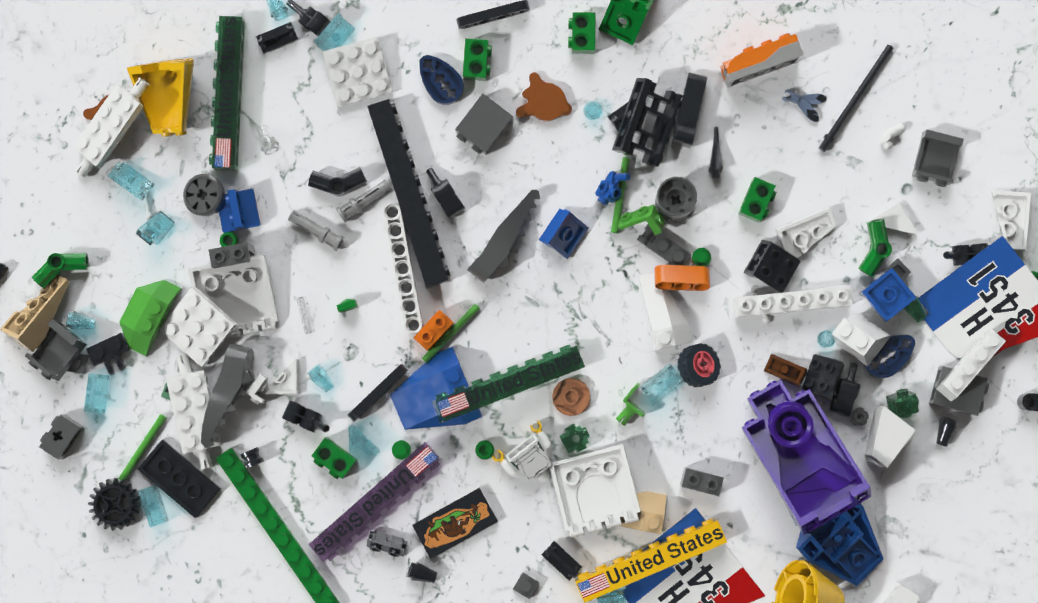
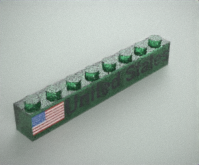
M219 16V21H216L218 40H215L217 59H214L216 78H213V89L216 90L215 97H212V108H215L214 116H211V127H214L213 135H210V146H213L212 154H209V165H212L214 170L238 171L245 20L243 17Z
M570 344L559 348L560 352L553 354V351L542 355L543 359L538 361L532 358L524 362L525 366L518 367V365L507 368L508 372L504 374L498 371L489 375L490 379L486 381L480 378L472 381V386L465 388L462 385L454 388V393L447 395V392L436 395V400L432 401L439 422L443 423L584 368L585 365L578 347H571Z

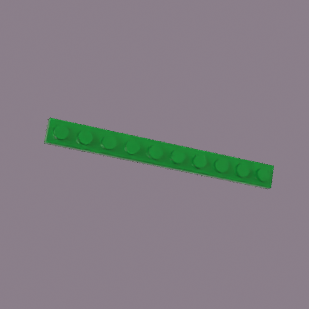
M233 447L216 457L215 459L314 602L340 603L251 473L246 469Z

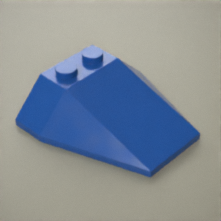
M453 347L438 352L428 363L425 362L390 394L405 430L465 425L483 417L477 403L473 404L468 399L466 391H469L472 400L476 401ZM464 392L469 407L442 417L437 402Z
M861 503L805 535L800 531L796 545L798 551L807 561L855 586H858L884 559Z

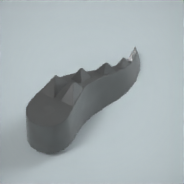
M531 190L499 225L484 251L467 269L481 282L484 283L497 268L510 266L508 255L510 252L518 253L514 242L517 237L525 236L522 226L525 221H531L529 211L531 208L537 207L534 200L540 199L538 190Z
M231 343L226 350L221 372L212 390L204 415L201 444L205 448L214 445L212 438L218 437L217 428L226 424L224 420L225 415L236 410L233 404L238 398L247 395L244 389L248 384L255 381L251 371L254 360L252 348Z

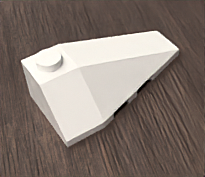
M654 272L638 276L655 350L693 342L689 323L669 290H661L655 287Z

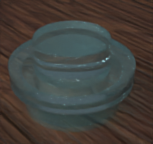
M589 101L585 104L583 113L587 119L596 120L602 114V106L597 101Z

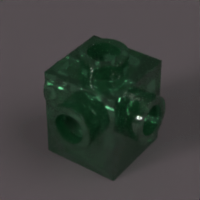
M899 389L896 393L886 396L888 409L899 418H908L912 414L919 412V399L916 393L908 391V389Z
M575 424L565 428L566 432L559 436L568 453L574 450L578 453L586 449V444L589 443L587 438L590 437L585 427L581 428L580 425L576 427ZM574 435L579 436V440L577 442H574L572 440V437Z

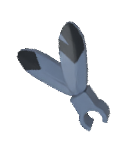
M789 89L785 90V93L790 94V99L783 97V101L797 104L809 120L813 122L819 121L818 113L811 105L821 104L826 101L827 97L825 95L810 94L799 96Z

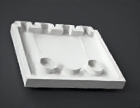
M265 253L250 256V262L215 269L211 267V264L188 269L192 287L195 286L237 323L226 339L241 336L240 329H243L244 335L259 333L258 325L262 326L263 332L276 329L275 322L279 321Z
M624 444L551 463V475L565 531H570L571 538L585 535L584 527H587L588 534L604 530L602 522H605L607 529L622 525L621 517H624L626 524L639 521L638 513L641 512Z

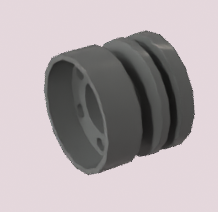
M671 177L661 183L655 198V207L664 216L666 221L678 223L686 220L692 214L697 202L695 186L683 177ZM677 198L679 202L673 205L672 200Z

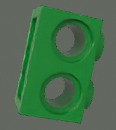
M573 12L572 18L568 19V29H572V37H568V48H572V54H595L596 13ZM579 20H584L587 26L580 28L576 23ZM578 39H585L587 44L584 47H580L576 41Z
M465 38L463 80L486 81V76H490L491 65L487 64V58L491 57L492 46L488 45V40ZM477 46L483 48V53L480 55L473 53V49ZM475 65L482 67V71L478 74L471 71Z
M754 177L738 214L758 223L762 219L765 220L770 210L767 209L769 201L773 202L777 193L774 191L776 186ZM759 187L766 189L767 195L765 197L758 194L757 190ZM757 205L760 210L759 214H753L750 211V206Z
M328 437L322 440L311 455L316 465L321 468L323 466L327 467L330 470L329 474L336 479L339 477L341 479L345 478L358 460ZM324 448L329 449L331 453L328 459H324L321 456V451ZM338 460H344L346 463V468L343 471L336 467Z

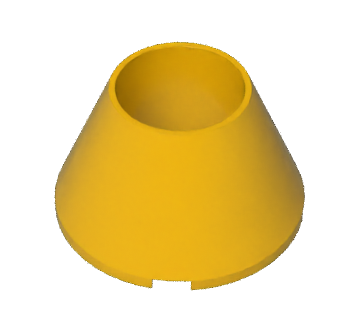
M794 560L786 565L780 573L774 590L777 591L775 602H772L845 603L843 591L809 562Z

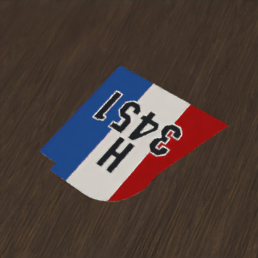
M1003 236L917 298L929 313L923 317L924 321L946 349L960 359L965 356L978 339L990 328L1005 340V343L993 357L1006 348L1038 337V280Z
M695 508L655 541L662 543L667 541L666 537L675 533L681 535L685 533L684 529L695 526L697 528L702 526L701 522L705 521V519ZM725 544L625 586L626 589L621 592L628 603H750L765 596Z

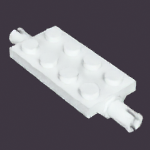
M139 77L131 91H126L118 84L115 85L74 145L84 155L83 161L75 170L77 174L86 178L93 165L102 168L144 107L140 103V97L150 85L147 81Z
M183 355L176 357L180 370L179 376L168 378L166 382L182 454L196 451L199 455L202 470L213 467L209 450L212 447L220 446L221 440L217 428L218 437L212 438L214 445L205 448L201 444L202 425L210 399V391L205 370L191 371L189 356Z

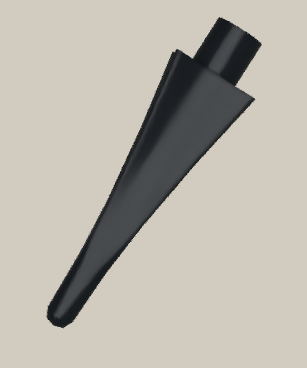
M717 126L714 127L713 147L708 171H712V178L714 179L720 178V172L723 169Z

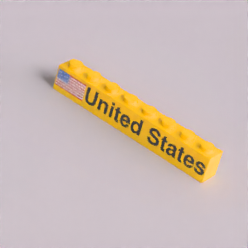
M712 518L701 522L702 526L697 528L691 526L684 529L685 533L681 535L675 533L667 536V541L662 543L655 541L648 545V549L642 551L639 548L632 551L631 556L627 558L620 556L615 558L613 563L608 566L604 563L595 567L596 571L588 573V571L578 574L575 582L584 603L727 543L719 521H713Z

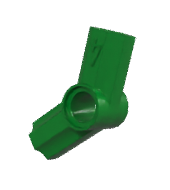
M884 219L866 222L871 243L870 250L858 269L872 278L885 258L889 257L892 252V246L888 242ZM883 244L884 250L879 254L878 246Z
M53 253L49 255L47 262L32 276V279L45 289L61 271L88 270V254ZM60 257L62 263L59 267H56L54 262Z

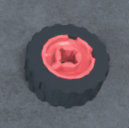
M702 343L684 348L679 354L677 362L679 374L683 381L695 388L714 383L720 374L721 365L716 351L711 346L709 347L707 344Z

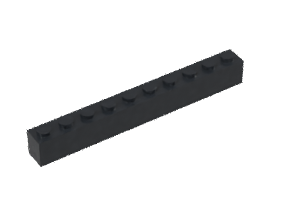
M387 99L368 105L371 120L425 286L428 289L449 282L448 277L451 274L448 265H443L442 259L445 256L442 247L438 248L436 243L439 240L436 229L432 230L430 223L433 222L430 211L426 212L424 205L427 204L424 193L420 194L418 188L421 186L418 175L414 176L412 169L416 167L413 158H408L407 150H410L406 139H402L401 132H404L401 121L397 122L395 114H398L395 103L391 104L390 100Z

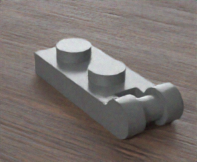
M648 224L644 228V233L637 238V241L671 265H684L691 256L689 252L662 233L655 235ZM651 235L656 237L653 243L648 240Z

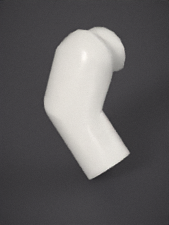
M902 124L888 129L881 138L880 143L884 149L892 147L893 142L891 139L905 131Z

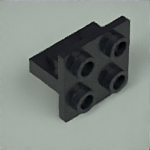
M814 354L802 390L807 391L810 389L813 394L833 400L845 364L836 359Z

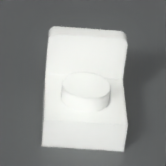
M263 374L258 375L247 391V394L250 395L249 399L257 405L266 402L264 398L258 395V392L262 393L268 385L266 383L268 378Z

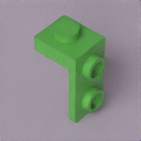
M653 204L643 206L631 213H624L619 220L618 228L621 230L647 221L654 234L657 235L662 233L665 219Z

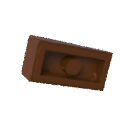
M772 353L764 368V372L798 387H801L808 372L806 368Z

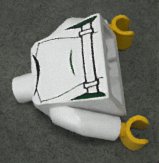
M537 421L540 426L539 429L535 430L530 425L531 431L537 433V435L532 434L506 455L503 451L497 450L501 454V458L496 459L494 455H492L494 461L501 462V466L511 476L520 479L527 478L530 481L538 477L541 482H545L550 477L546 469L551 466L552 445L546 433L541 430V423Z

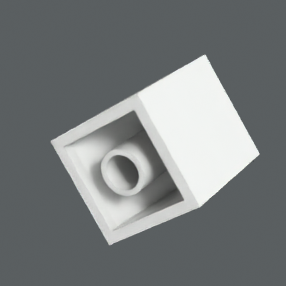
M861 314L843 318L832 333L836 345L866 366H869L891 337L890 334Z
M877 406L874 409L865 455L869 457L867 461L875 467L881 468L882 466L888 468L916 430L885 406Z

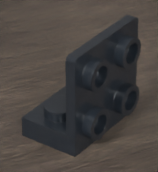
M761 240L743 273L757 278L779 293H783L801 261L775 243Z

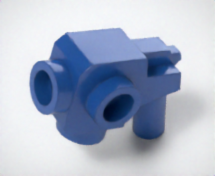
M615 171L609 172L606 179L601 180L595 192L598 197L597 201L608 205L609 202L614 203L616 199H619L621 196V189L618 187L619 182L630 180V173L617 174Z

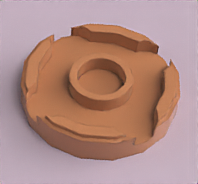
M564 379L553 390V404L564 415H579L589 405V389L579 379Z

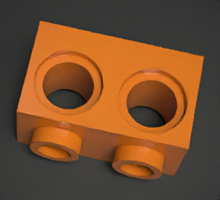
M439 309L413 338L429 351L452 327L454 322Z

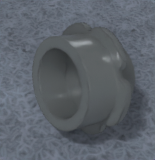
M861 407L852 410L850 414L851 423L855 426H864L869 418L868 412L864 411Z

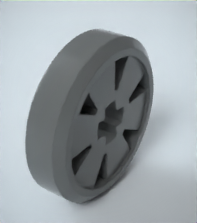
M198 174L192 177L185 185L183 191L185 206L190 212L199 216L215 214L222 207L225 199V190L220 180L208 174ZM203 192H207V196H205V199L201 198V194H203Z

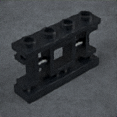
M636 78L612 150L617 153H623L626 156H632L634 149L644 153L642 163L658 167L663 159L665 146L669 142V135L675 124V117L681 106L683 95L674 91H666L664 97L654 93L657 83L652 82L648 78ZM647 97L653 99L651 107L644 106ZM660 103L666 104L663 113L657 111ZM647 113L657 117L652 133L641 129ZM635 133L641 135L638 144L632 142ZM647 139L654 140L651 150L645 147Z

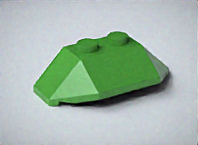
M166 280L136 288L119 321L130 349L147 357L160 332L159 329L164 324L182 288Z

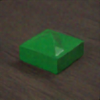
M344 299L339 305H336L340 313L358 308L355 299Z

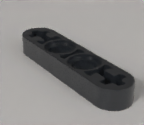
M521 0L461 16L456 21L458 29H466L530 11L528 0Z
M400 364L347 416L353 422L359 419L407 373L408 370L404 365Z

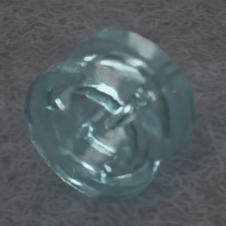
M828 330L820 332L817 337L818 344L824 348L833 346L835 343L832 336L833 332ZM823 334L830 335L831 337L828 345H826V342H822Z

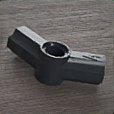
M360 167L338 178L313 170L308 186L340 197L346 192L366 183L367 180ZM342 183V190L335 192L333 190L334 184Z

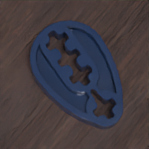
M423 56L419 61L420 74L430 97L441 105H450L457 102L464 90L460 74L447 62L437 57ZM425 60L428 62L432 61L431 65L434 72L429 67H423ZM436 75H443L444 83H450L449 89L456 91L455 98L451 96L448 98V91L446 89L441 90V82H435L437 80Z
M910 335L891 336L872 361H879V355L882 357L888 354L887 350L894 351V358L885 359L886 364H878L877 370L870 368L872 363L869 366L864 364L867 372L877 378L893 376L907 363L915 347L914 338ZM903 339L910 341L908 344L909 348L902 347L898 350V347L903 344Z

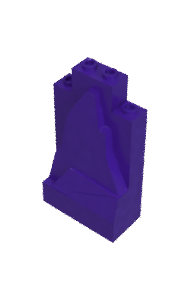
M781 380L777 382L772 381L766 386L767 388L761 391H754L747 398L757 419H750L745 422L742 430L779 491V495L802 534L805 535L871 498V487L810 389L798 392L795 398L792 399ZM787 401L797 402L803 405L812 417L814 424L812 435L807 442L798 447L782 446L775 441L770 433L768 418L773 408L780 403ZM789 421L786 427L792 428L795 425V421Z

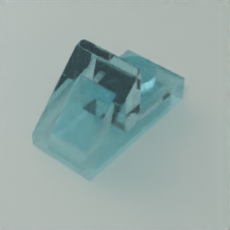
M159 211L138 228L136 235L150 246L153 243L158 245L174 226L175 222L162 211Z
M353 424L348 427L349 454L360 444L363 446L361 450L368 456L371 454L376 456L380 452V449Z

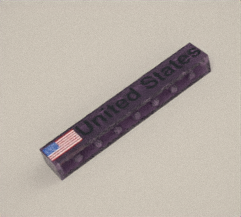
M425 441L308 545L323 562L327 559L329 561L334 559L338 555L337 550L341 546L345 549L353 542L351 538L356 533L360 536L368 529L365 526L370 521L374 523L382 516L380 512L384 508L389 510L397 503L395 499L399 495L404 497L411 491L409 486L414 482L419 484L425 478L424 473L430 470L432 472L440 465L438 462L441 459L439 455Z

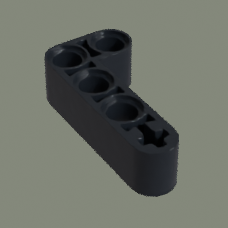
M688 73L672 139V144L691 148L693 144L707 76Z

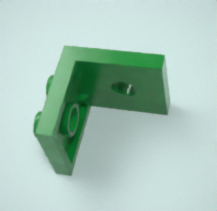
M611 0L598 30L633 46L654 0ZM618 18L626 19L627 24H622Z

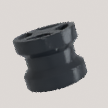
M258 447L240 455L246 462V469L264 461L259 456Z

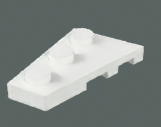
M991 190L1002 236L1014 250L1026 251L1031 193Z
M827 207L775 230L782 248L798 258L836 226V222L830 208Z

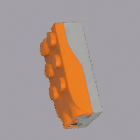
M786 33L779 36V39L774 42L770 39L762 42L761 46L757 48L750 46L743 49V52L733 59L722 62L720 69L728 88L798 63L804 54L797 35Z

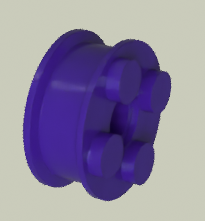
M787 401L778 404L771 411L768 418V428L775 441L780 445L798 447L807 442L812 435L813 420L803 405ZM789 421H795V425L792 428L786 427Z

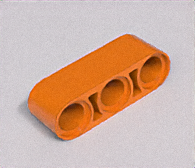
M658 265L654 268L655 287L657 289L705 291L710 288L708 267Z

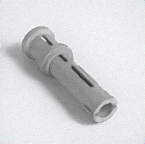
M384 179L358 198H351L346 205L341 208L337 207L336 210L346 223L348 222L347 219L356 213L360 214L362 208L392 189Z
M295 210L291 212L288 221L313 234L320 243H326L334 251L340 248L344 240L342 235H336L331 232L330 228H323Z

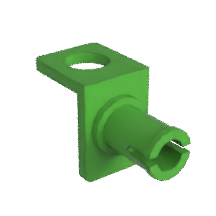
M638 382L624 397L623 402L626 403V407L616 417L618 422L623 419L621 423L623 426H626L635 413L641 417L645 415L642 409L628 399L639 387L640 383Z

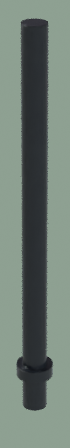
M887 44L829 133L824 135V140L819 146L821 151L825 152L829 145L835 141L834 137L894 49L891 45Z

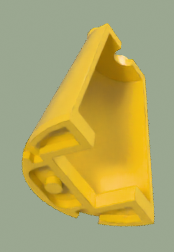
M193 58L167 60L127 67L133 86L139 77L150 84L140 97V103L144 106L143 110L153 134H161L162 137L171 136L173 133L176 136L187 134L194 67Z

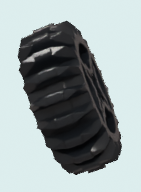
M114 478L113 483L110 479H107L106 485L100 482V489L97 487L93 489L96 495L90 494L89 496L91 499H94V501L88 502V505L93 506L89 513L95 512L96 515L92 517V520L99 518L98 526L104 523V529H108L110 526L112 531L116 530L117 527L121 530L124 528V525L127 527L131 525L129 520H136L133 514L138 515L140 511L136 510L135 507H141V503H136L140 496H134V493L138 490H130L132 487L131 483L125 486L126 480L124 479L120 483L118 478ZM111 488L121 490L115 497L105 493ZM126 496L129 501L128 511L123 503ZM101 499L106 505L104 513L101 509ZM116 500H117L116 505H117L118 507L113 508V507H112V506H113L112 501H116ZM114 512L124 515L120 520L108 518Z

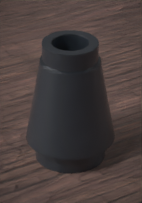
M943 417L942 421H939L936 443L947 447L958 429V422Z
M412 562L407 577L411 578L412 581L434 583L437 572L419 562Z

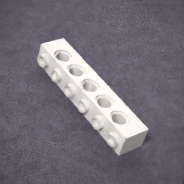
M851 286L733 298L735 318L853 305Z

